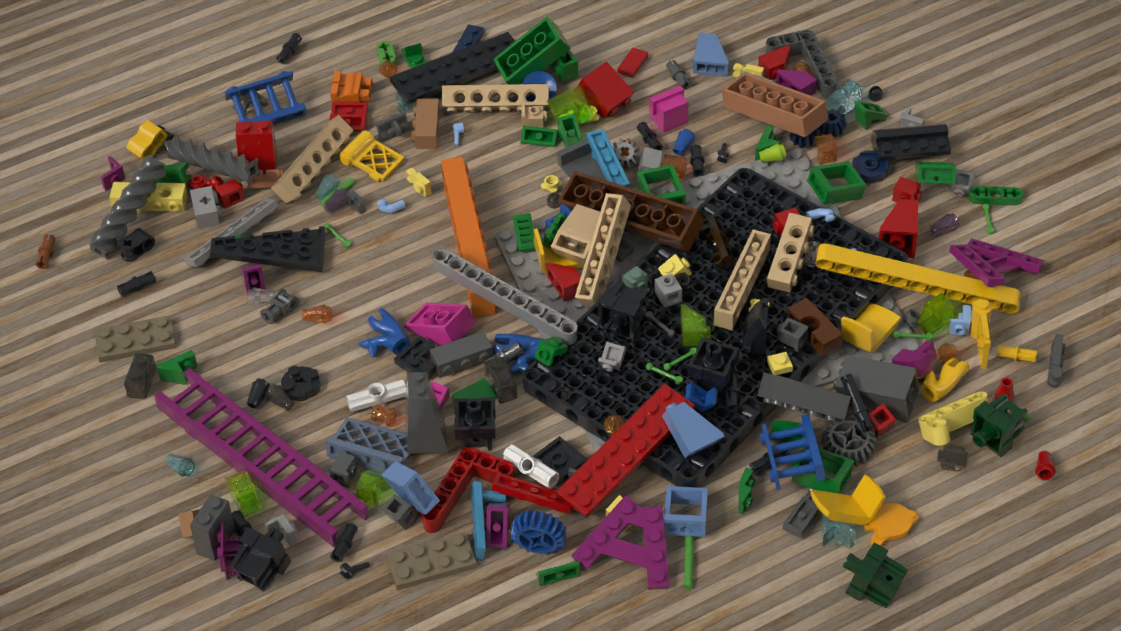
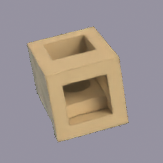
M521 104L522 128L523 126L544 128V121H547V111H543V106L525 107V104Z

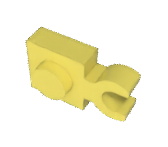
M735 63L733 70H735L733 77L735 78L740 76L741 70L763 77V67L750 64L744 67L738 63Z
M413 168L406 171L409 175L407 180L413 183L416 192L421 193L424 197L432 194L431 183L420 172L417 173Z

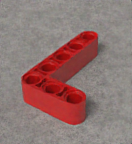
M464 448L434 492L440 501L426 515L422 513L424 530L428 533H436L441 529L473 477L491 483L494 482L497 473L515 478L514 465L510 461L475 448Z

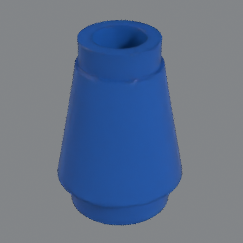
M689 129L680 131L673 152L681 156L695 142V134Z

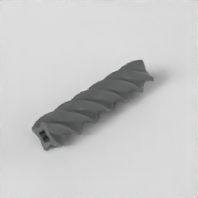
M178 134L172 140L165 141L168 158L188 162V164L195 167L204 168L208 171L217 172L250 183L252 179L261 174L258 169V158L248 162L244 154L235 158L231 150L221 153L218 146L207 149L204 142L194 145L191 138L181 141Z
M150 155L143 160L140 169L132 176L130 184L122 191L120 199L113 204L111 212L103 219L101 227L93 234L89 243L91 251L107 259V253L116 250L117 239L126 235L127 224L136 220L137 209L144 207L147 203V194L153 193L156 190V180L165 177L164 163L157 161Z

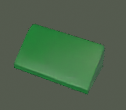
M523 126L520 143L556 147L558 129Z
M482 378L453 393L452 401L455 405V399L493 397L496 399V395L487 379Z
M579 561L538 571L536 576L539 585L543 586L580 576Z

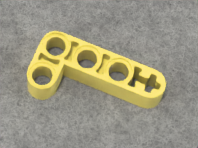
M973 393L922 415L919 418V424L923 439L937 446L949 443L951 441L949 432L974 422V409L984 401L989 403L987 393Z

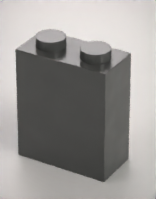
M211 494L191 522L190 528L198 555L214 561L217 559V547H220L217 531L221 530V522L224 523L227 539H230L235 532L229 500Z

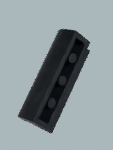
M946 124L872 131L871 143L873 151L877 152L878 161L951 154L948 138L949 130Z

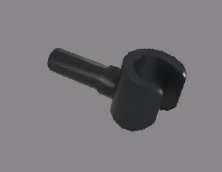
M723 143L721 150H718L717 154L719 156L717 161L726 163L729 153L725 152L726 143Z
M369 562L353 567L344 563L340 566L342 570L340 574L344 578L350 579L358 570L369 567Z

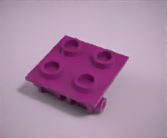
M221 522V530L217 531L218 542L220 543V547H217L218 560H220L221 572H225L226 580H229V574L238 575L236 570L231 568L230 565L241 548L239 537L227 539L224 523Z

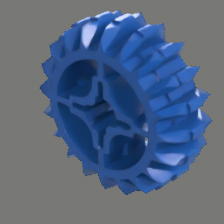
M527 510L526 513L521 512L520 515H516L511 526V538L515 544L519 545V548H524L527 552L546 553L547 555L550 552L557 553L558 550L562 549L566 541L567 532L566 527L563 525L564 522L559 521L558 517H553L552 513L546 514L544 511L538 512L537 510H534V512Z

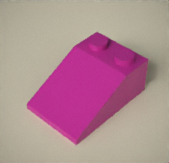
M425 303L404 327L441 346L461 339L470 332V329L476 322L467 305Z

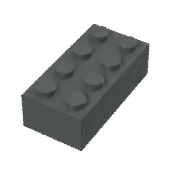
M763 373L757 395L764 398L763 402L835 422L837 418L845 420L851 396L768 373Z

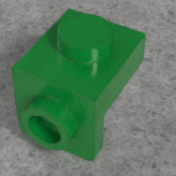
M558 337L540 340L535 358L543 364L551 366L555 356L567 352L568 345L563 343Z

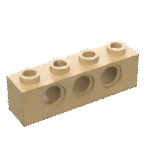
M789 213L767 277L768 287L791 292L792 286H796L798 280L797 271L798 269L801 270L803 266V253L808 251V238L812 237L814 233L812 218ZM795 235L801 236L799 238H794ZM789 268L790 270L783 271L782 269Z

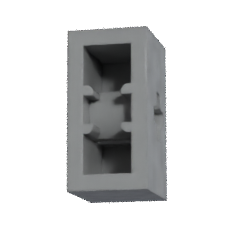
M208 186L190 190L197 227L202 228L219 224L218 217L222 215L220 206L215 205L219 202L217 193H213L212 187Z

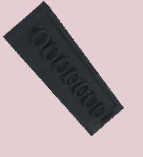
M509 32L390 76V83L407 105L414 103L417 99H424L442 92V86L460 85L499 70L493 59L513 44L515 40Z

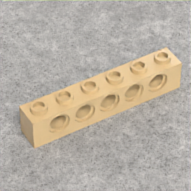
M548 84L442 86V107L448 113H456L457 110H464L467 113L475 112V110H482V112H492V110L509 112L510 109H517L518 112H522L521 104H525V107L543 106V111L549 109ZM497 95L501 99L499 102L494 103L491 101V98ZM512 95H516L518 97V100L516 102H510L509 97ZM529 95L536 97L533 102H528L526 98ZM464 96L465 100L462 103H458L456 98ZM476 96L483 97V100L479 103L473 101Z
M339 115L330 120L271 189L286 204L292 200L294 202L298 200L302 195L300 192L306 190L312 184L310 180L312 178L315 179L322 172L320 170L322 166H327L331 162L330 157L332 155L335 156L341 150V144L344 145L350 140L351 137L349 135L353 132V129Z
M607 193L605 195L575 298L584 307H592L606 292L631 208V204L623 195Z
M752 230L714 309L715 326L733 330L769 254L771 234Z

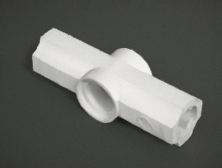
M404 380L385 385L373 383L367 390L347 395L346 399L350 412L368 407L380 409L389 401L406 397L407 388Z
M514 444L505 449L503 459L510 461L522 473L529 475L550 489L557 484L559 473L545 465L540 459L534 458Z

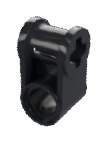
M141 228L136 229L119 242L122 249V259L126 262L136 260L139 256L153 248L155 238Z

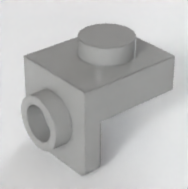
M908 107L905 113H901L899 123H901V128L924 126L925 119L912 116L911 108Z
M956 169L955 184H951V192L958 196L969 195L974 173Z
M606 342L602 358L599 357L598 359L602 369L613 372V370L619 371L626 347Z
M284 514L274 517L265 523L267 533L273 527L284 534V539L289 546L297 543V528L293 522L289 523Z

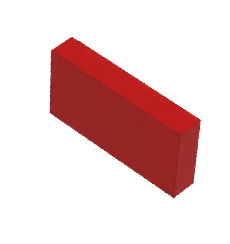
M632 47L617 68V73L634 78L648 58V52Z

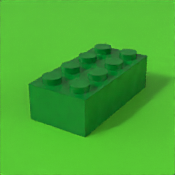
M547 16L493 60L508 85H521L527 75L535 71L545 70L571 48L558 25Z

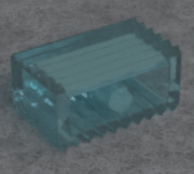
M848 79L839 89L828 96L827 110L831 111L833 109L835 112L840 110L841 114L846 115L855 107L854 103L856 100L862 101L861 91L863 87Z

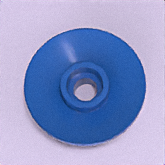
M543 71L530 73L522 83L548 84L549 103L554 99L557 92L554 78ZM529 95L526 98L528 102H533L536 99L534 95Z

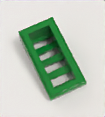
M531 214L513 216V227L519 252L535 250L534 226Z

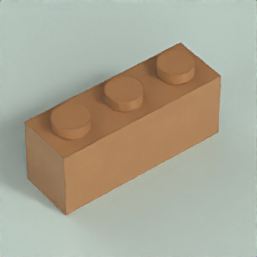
M417 99V106H414L413 110L414 117L416 118L412 122L413 129H415L411 134L412 142H415L416 149H437L440 115L439 99Z

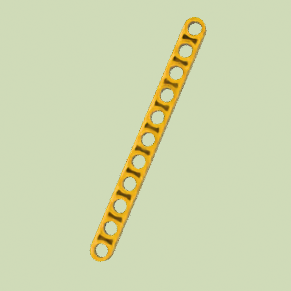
M830 244L818 246L816 266L820 269L971 305L978 299H985L991 303L992 310L1009 314L1017 313L1020 308L1021 293L1015 288L1002 285L987 287L981 280Z

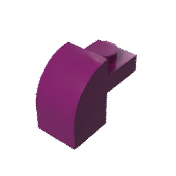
M926 340L916 351L902 349L892 359V363L916 368L917 377L926 375L933 370L931 363L937 358L933 341Z

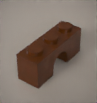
M805 298L788 307L787 318H791L808 326V329L814 330L811 332V346L822 357L842 346L843 334L841 330L835 327L829 318L818 310L814 303Z

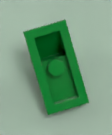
M421 43L401 49L409 69L427 63L422 54Z
M857 100L854 103L855 119L864 129H868L873 120L885 121L889 116L879 105Z
M575 113L557 118L558 137L563 139L565 148L583 140Z
M766 125L755 149V161L760 160L759 152L777 143L779 145L782 144V142L775 140L776 135L773 134L774 126Z
M192 350L156 365L161 381L186 385L184 372L189 368L192 370L198 367Z

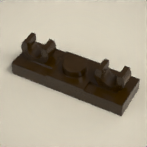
M712 215L708 218L710 225L703 227V231L707 234L705 237L709 241L713 240V245L720 251L712 255L716 260L715 265L721 268L727 263L732 268L736 266V260L723 225Z

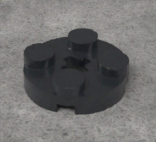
M291 366L281 379V387L288 399L305 401L307 397L311 395L314 397L318 394L321 382L316 369L304 366Z

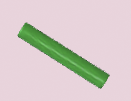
M350 177L321 200L320 204L326 207L351 187L355 180Z

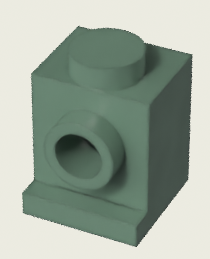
M634 267L622 276V281L625 282L626 286L641 292L643 290H646L647 293L650 292V289L647 287V274L639 267Z

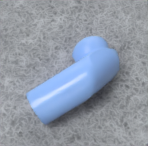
M819 208L808 211L807 217L812 218V220L825 217L826 222H831L835 220V212L832 209Z

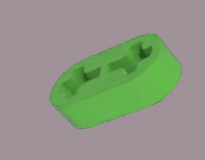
M388 41L378 43L377 54L381 66L384 69L394 68L396 66V56L392 44Z

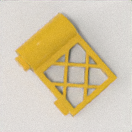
M362 131L340 153V160L346 166L355 165L365 171L373 180L384 182L404 161V156L376 141L374 136L368 131ZM375 148H378V149H380L383 153H381V154H373L372 151H373ZM393 157L397 159L395 162L387 163V158ZM384 158L385 163H374V159ZM370 159L372 164L368 165L361 163L363 160ZM386 168V171L382 175L378 173L376 169Z
M985 299L974 301L969 334L977 339L981 369H987L991 345L989 324L992 305Z

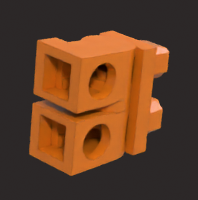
M334 71L330 91L331 101H370V89L373 88L372 77H363L362 72L342 74V71Z

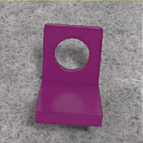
M111 156L108 157L111 171L101 176L105 191L112 188L113 182L125 180L123 166Z

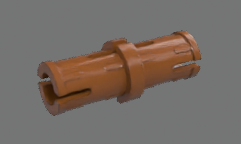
M48 234L44 235L42 246L38 249L39 256L36 266L40 269L43 263V269L48 267L49 258L53 255L52 248L56 238L52 234H50L49 240H47Z

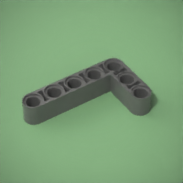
M802 30L773 36L766 40V53L789 45L790 57L802 55L811 75L817 80L816 85L822 97L826 99L836 97L837 78L813 31Z

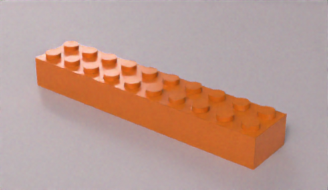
M462 156L441 159L443 187L458 254L461 258L493 275V270L488 268V266H491L490 257L485 254L487 253L486 241H482L484 239L483 228H479L481 226L480 215H476L478 213L477 202H473L475 200L474 189H470L472 187L471 176H467L469 174L468 164L464 163ZM467 289L473 318L495 315V307H498L497 305Z

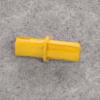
M1000 344L997 352V357L1015 359V361L1018 359L1035 362L1038 355L1036 350Z

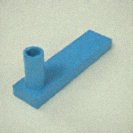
M604 129L587 133L586 138L592 149L591 157L597 160L606 181L630 187V183Z
M473 481L471 491L475 560H483L486 549L483 502L505 503L506 495L492 490H482L481 482Z

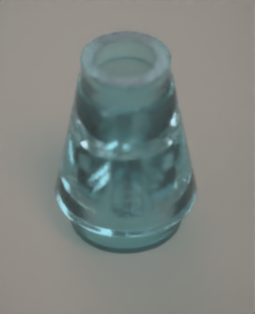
M329 173L325 175L315 192V196L323 200L339 187L340 180L334 174Z
M172 453L168 454L165 458V463L180 476H190L195 469V464L191 458Z

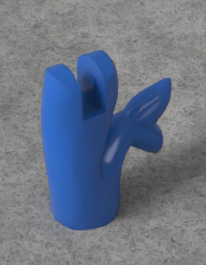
M381 308L378 311L383 319L378 322L371 315L368 318V323L374 331L384 336H376L358 343L361 348L368 349L370 356L373 358L376 356L379 347H386L392 353L398 355L411 344L398 321L388 311Z
M496 334L495 342L504 345H494L493 353L496 355L499 353V350L506 349L519 341L525 352L518 357L517 361L512 364L507 372V375H515L520 371L523 372L529 366V361L536 360L535 354L539 342L544 339L519 334Z

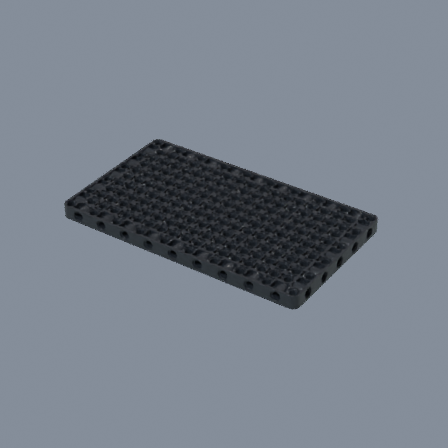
M740 168L697 208L704 217L705 222L689 252L659 243L636 265L647 274V287L650 289V292L647 293L643 300V305L647 308V312L651 311L657 320L670 330H674L675 335L673 337L668 336V332L644 316L641 321V331L634 342L620 337L618 334L615 337H610V334L609 336L606 335L599 328L600 312H598V300L576 321L577 340L574 344L568 345L566 353L555 356L551 366H547L536 359L523 371V389L530 396L606 442L664 384L685 398L687 385L693 382V378L688 376V364L692 355L672 366L668 371L664 369V364L671 363L689 353L691 348H697L701 337L723 345L727 344L738 347L739 359L733 369V374H736L739 378V410L735 413L728 412L726 410V397L724 394L722 398L718 397V393L717 402L712 408L704 412L695 408L697 413L723 432L724 437L719 442L685 458L673 435L670 434L641 463V465L677 487L698 488L778 406L763 402L764 398L757 396L763 373L773 374L767 362V356L787 352L793 370L792 372L777 376L799 382L824 358L811 346V332L814 331L813 329H808V340L798 352L794 351L795 348L777 340L778 334H776L779 324H783L787 319L788 307L807 298L817 306L823 315L829 318L835 327L841 330V318L843 316L856 320L871 303L876 305L893 287L818 268L816 266L818 246L830 244L847 249L855 248L860 252L906 263L908 256L898 248L834 214L835 220L831 222H826L825 217L812 220L814 233L811 246L808 247L807 253H803V266L801 270L798 269L797 284L792 286L791 292L768 287L767 277L781 239L780 235L773 228L775 214L796 207L801 216L807 217L808 211L822 207L749 168ZM712 215L723 225L736 263L752 230L771 234L769 254L733 330L714 325V309L735 266L731 268L726 263L723 267L718 268L715 265L716 260L712 255L720 251L713 245V240L709 241L705 237L707 234L703 231V227L710 225L708 218ZM676 254L681 259L684 257L691 265L689 270L692 274L689 276L684 272L676 279L682 288V302L664 308L655 293V279L663 276L658 268ZM784 268V269H782V270H783V271H788V270H790V269H789V268ZM622 279L616 285H614L607 293L611 294V292L622 281ZM767 298L769 299L765 355L749 354L742 348V343L745 336V331L743 330L744 322L751 307L750 301L752 299L761 300ZM606 342L626 347L619 371H606L602 369L598 362L599 357L602 358ZM652 363L654 367L673 376H681L683 383L678 385L671 378L653 370H647L646 364Z

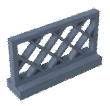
M346 417L333 437H329L326 441L327 457L336 459L340 452L352 454L358 459L356 465L383 473L395 461L405 466L412 453H407V446H402L401 444L406 442L405 433ZM350 425L357 427V429L348 431L347 427ZM372 431L375 434L366 436L365 432ZM357 434H361L362 438L353 440L351 437ZM389 436L393 437V439L384 441L383 437ZM347 437L349 441H343L340 439ZM379 439L380 443L371 445L369 442ZM366 443L367 446L364 447L358 444ZM397 444V446L399 447L392 450H389L388 446ZM384 448L385 452L378 451L377 449ZM402 453L403 457L396 456V454Z

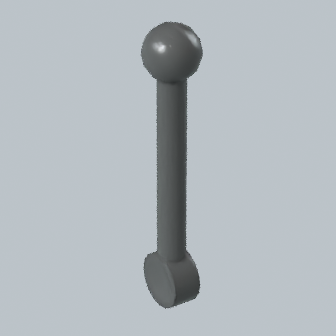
M651 311L646 312V319L654 321L668 332V336L673 337L675 335V331L670 330L657 320Z

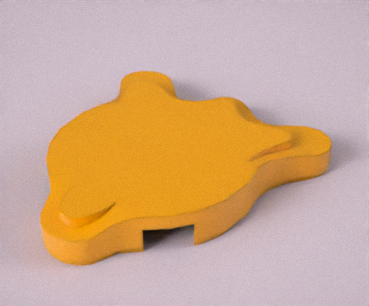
M883 503L872 521L864 525L863 529L866 532H874L870 541L871 546L874 542L882 546L889 540L905 537L912 526L918 522L919 515L916 511L900 504Z

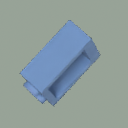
M396 461L381 475L401 499L425 515L440 501L416 471Z
M667 486L664 513L665 535L705 537L708 488ZM671 503L702 505L701 516L670 514Z

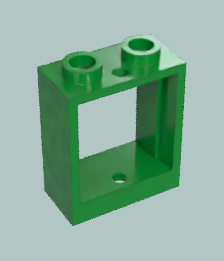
M850 161L811 167L807 182L823 205L862 199L866 188L865 182ZM844 177L849 185L832 187L827 179Z
M916 161L915 180L918 183L955 184L956 165L953 162Z
M673 164L637 172L640 190L651 194L648 184L671 180L675 191L655 196L686 205V194Z
M818 448L824 470L836 474L835 477L832 478L825 475L826 480L817 481L816 474H811V472L792 476L791 482L813 490L840 494L852 476L854 460ZM807 459L793 462L791 468L807 465L812 461Z

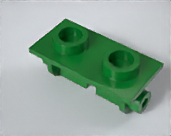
M560 213L556 215L541 239L543 246L551 248L559 228L566 220L565 214Z

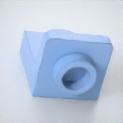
M963 305L962 313H958V319H951L949 334L969 336L970 305Z

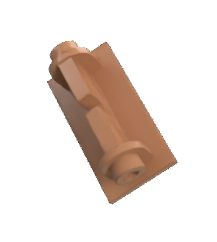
M260 170V176L248 183V189L272 187L284 174L283 170H266V174H263V170Z

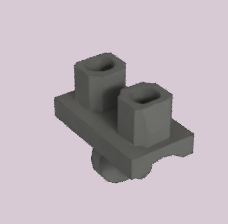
M405 112L396 113L386 120L375 123L381 141L395 135L398 137L402 135V132L410 129Z

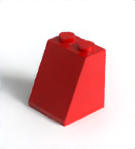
M606 61L581 79L572 96L586 106H594L598 110L597 113L606 118L610 114L611 116L615 115L622 105L626 107L632 101L631 97L634 91Z
M236 122L235 136L238 157L244 154L248 162L258 158L259 171L263 170V174H266V170L277 169V146L273 122Z
M899 199L880 226L879 239L905 252L908 258L915 259L918 235V200Z

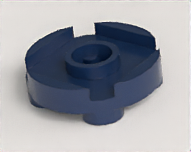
M867 150L860 152L859 156L853 158L852 166L863 181H883L888 173L889 161H878L877 152Z

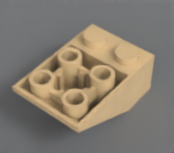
M577 204L554 238L551 245L554 254L585 265L600 212Z

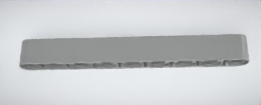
M436 248L433 251V268L440 274L549 336L560 338L566 345L576 342L577 324L570 318L445 248Z

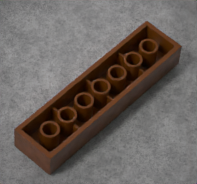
M577 171L573 172L557 201L559 205L564 204L571 210L579 204L601 212L606 193L623 195L631 204L624 228L625 232L689 252L705 222L704 217L696 208Z

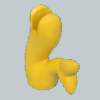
M951 358L943 365L938 381L933 371L917 377V379H925L921 386L923 397L930 402L942 399L968 372L969 364L965 361L959 362L958 359Z

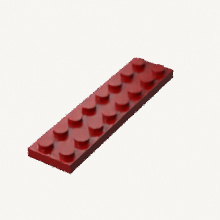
M664 384L556 491L557 497L585 518H588L671 434L662 417L667 411L666 407L675 402L677 405L685 402L695 410V405Z

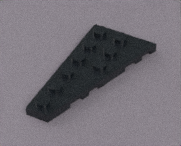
M325 226L315 230L303 228L302 231L296 232L292 230L265 232L259 236L246 234L245 237L236 238L235 236L212 238L209 257L322 272Z

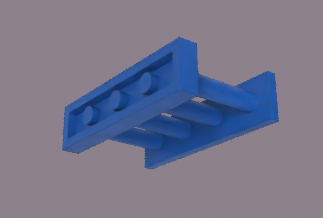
M283 71L277 76L241 87L233 86L225 91V100H233L240 119L239 122L272 121L273 125L304 116L307 109L305 103H297L291 88L290 81H293V71ZM283 84L290 102L289 107L280 108L273 86ZM266 89L273 107L271 113H263L256 94L257 91ZM250 95L257 114L255 118L249 119L246 117L239 99L240 96Z
M809 414L801 416L803 424H799V427L768 433L766 424H762L763 432L759 433L762 445L766 444L772 468L769 471L771 483L775 482L777 490L781 489L779 479L811 472V474H816L817 481L826 480ZM796 435L804 436L800 440L772 446L770 444V441ZM802 447L806 449V452L778 458L773 456L774 453ZM807 459L812 461L807 465L779 471L776 468L779 465Z

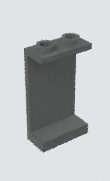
M587 138L557 151L558 165L569 178L574 171L606 180L597 160L591 157L592 149Z

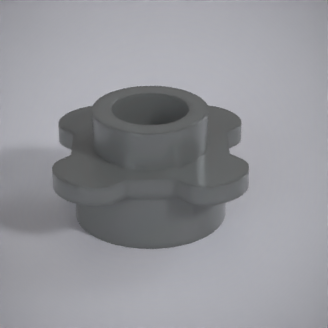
M913 309L902 315L905 323L910 327L917 328V325L922 324V316Z

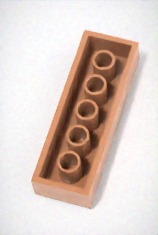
M746 72L721 89L725 108L803 137L808 136L828 120L826 101Z

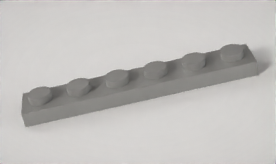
M264 199L213 238L244 235L247 229L259 224L262 218L274 212V209L279 206L277 200ZM211 239L184 258L187 265L200 267L206 263V260L210 258Z

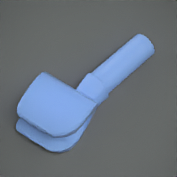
M463 123L453 125L455 146L459 145V134L464 133Z

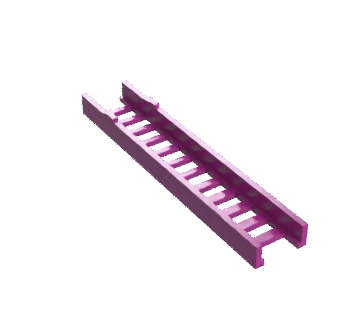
M190 368L184 372V375L188 378L191 386L171 400L161 391L154 395L159 410L333 548L336 546L338 530L331 526L329 522L348 507L365 521L369 518L368 507L365 503ZM196 389L204 395L186 410L178 405L179 402ZM208 400L216 404L215 408L197 422L188 417ZM221 411L230 415L212 431L204 426L205 423ZM235 421L244 426L226 441L217 436ZM249 431L257 436L239 452L231 447L232 444ZM262 442L271 447L252 463L244 457ZM278 452L284 457L280 463L266 474L258 468ZM291 463L297 467L294 472L279 484L273 480L275 476ZM305 474L311 478L309 482L293 495L287 491L290 486ZM319 485L325 489L323 493L307 506L301 502L305 496ZM333 496L339 500L336 505L321 517L315 513L318 508Z

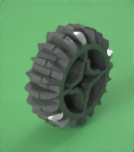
M848 418L847 421L840 419L839 422L833 421L832 425H828L823 432L821 444L824 450L854 460V465L857 467L859 463L865 464L866 460H870L872 455H874L876 438L870 427L868 428L869 432H862L858 419L851 421Z

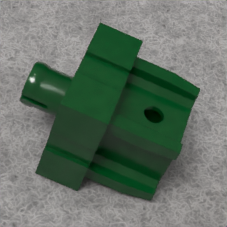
M1005 393L997 397L990 404L984 401L974 409V422L970 433L973 442L980 448L985 445L988 446L990 450L1002 457L1012 449L1013 440L1025 429V426L1022 424V418L1027 414L1028 410L1026 408L1023 410L1008 399V395Z
M874 542L863 560L852 553L846 558L842 567L853 572L854 576L845 593L858 601L865 597L871 602L887 608L908 570L900 563L886 556L889 550Z

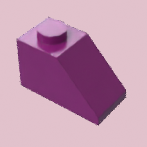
M777 71L776 84L810 96L816 93L817 80L806 71Z
M261 264L241 268L247 296L265 293L266 288Z
M489 503L487 506L486 548L507 549L510 504Z

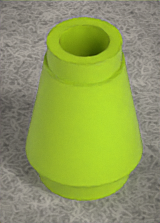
M777 143L759 152L761 163L783 161L784 158H787L783 144L779 145Z

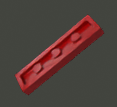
M497 473L492 485V491L512 496L519 500H525L570 514L572 509L571 506L557 497V490Z

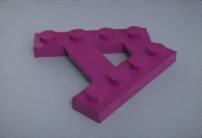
M973 238L965 245H951L949 250L956 260L960 261L965 268L969 269L987 287L1004 285L1005 278L1001 274L1018 268L1025 269L1028 273H1039L1044 263L1042 259ZM982 257H986L989 260L985 261Z
M625 495L571 557L575 561H579L580 565L587 571L602 554L647 568L648 590L668 589L670 585L662 506L641 508ZM629 524L643 528L645 547L617 539V537Z

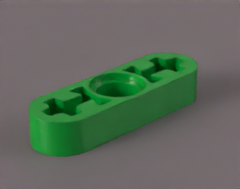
M973 186L969 190L968 199L973 204L1015 206L1021 204L1023 191L1017 187ZM998 194L1000 197L994 198L991 195Z

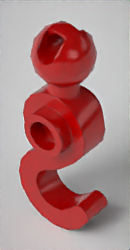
M196 175L187 182L191 190L208 186L215 190L214 185L218 184L220 186L224 184L220 176H213L210 180H207L204 175Z

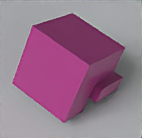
M681 85L650 98L649 116L663 133L688 123V101L684 98V89Z

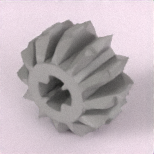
M620 138V145L617 142H613L615 147L613 150L622 168L624 164L627 165V168H630V162L636 165L637 161L634 158H640V155L636 153L640 151V148H633L636 142L633 141L629 144L630 138L626 139V143H623V139ZM622 150H624V152L625 150H628L627 157L626 155L624 157L621 156Z

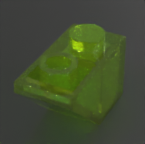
M940 293L925 303L917 323L924 335L926 333L934 334L951 322V319H955L959 315L952 303Z
M242 470L224 478L231 497L244 517L263 509L247 471Z

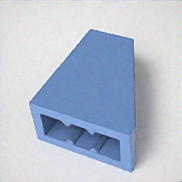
M699 33L693 60V74L728 77L729 61L717 35Z
M675 402L667 406V411L662 415L685 458L719 442L724 437L723 432L685 402L679 405Z

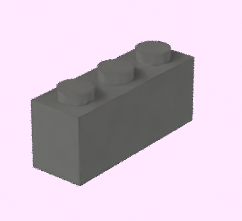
M484 331L430 349L431 363L436 365V373L439 378L485 363V360L493 357L492 345Z

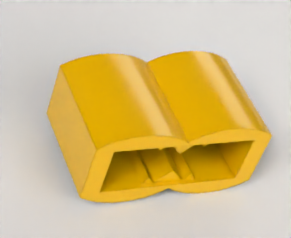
M147 120L140 125L137 134L128 141L126 148L143 161L148 155L154 156L157 148L165 142L168 134Z

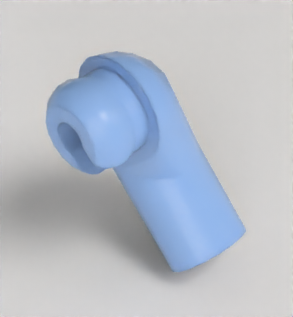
M380 199L377 202L380 211L391 214L406 208L403 200L393 204H388L386 199Z

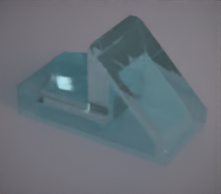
M822 514V546H825L835 538L839 544L851 549L855 545L856 532L845 523L832 521Z

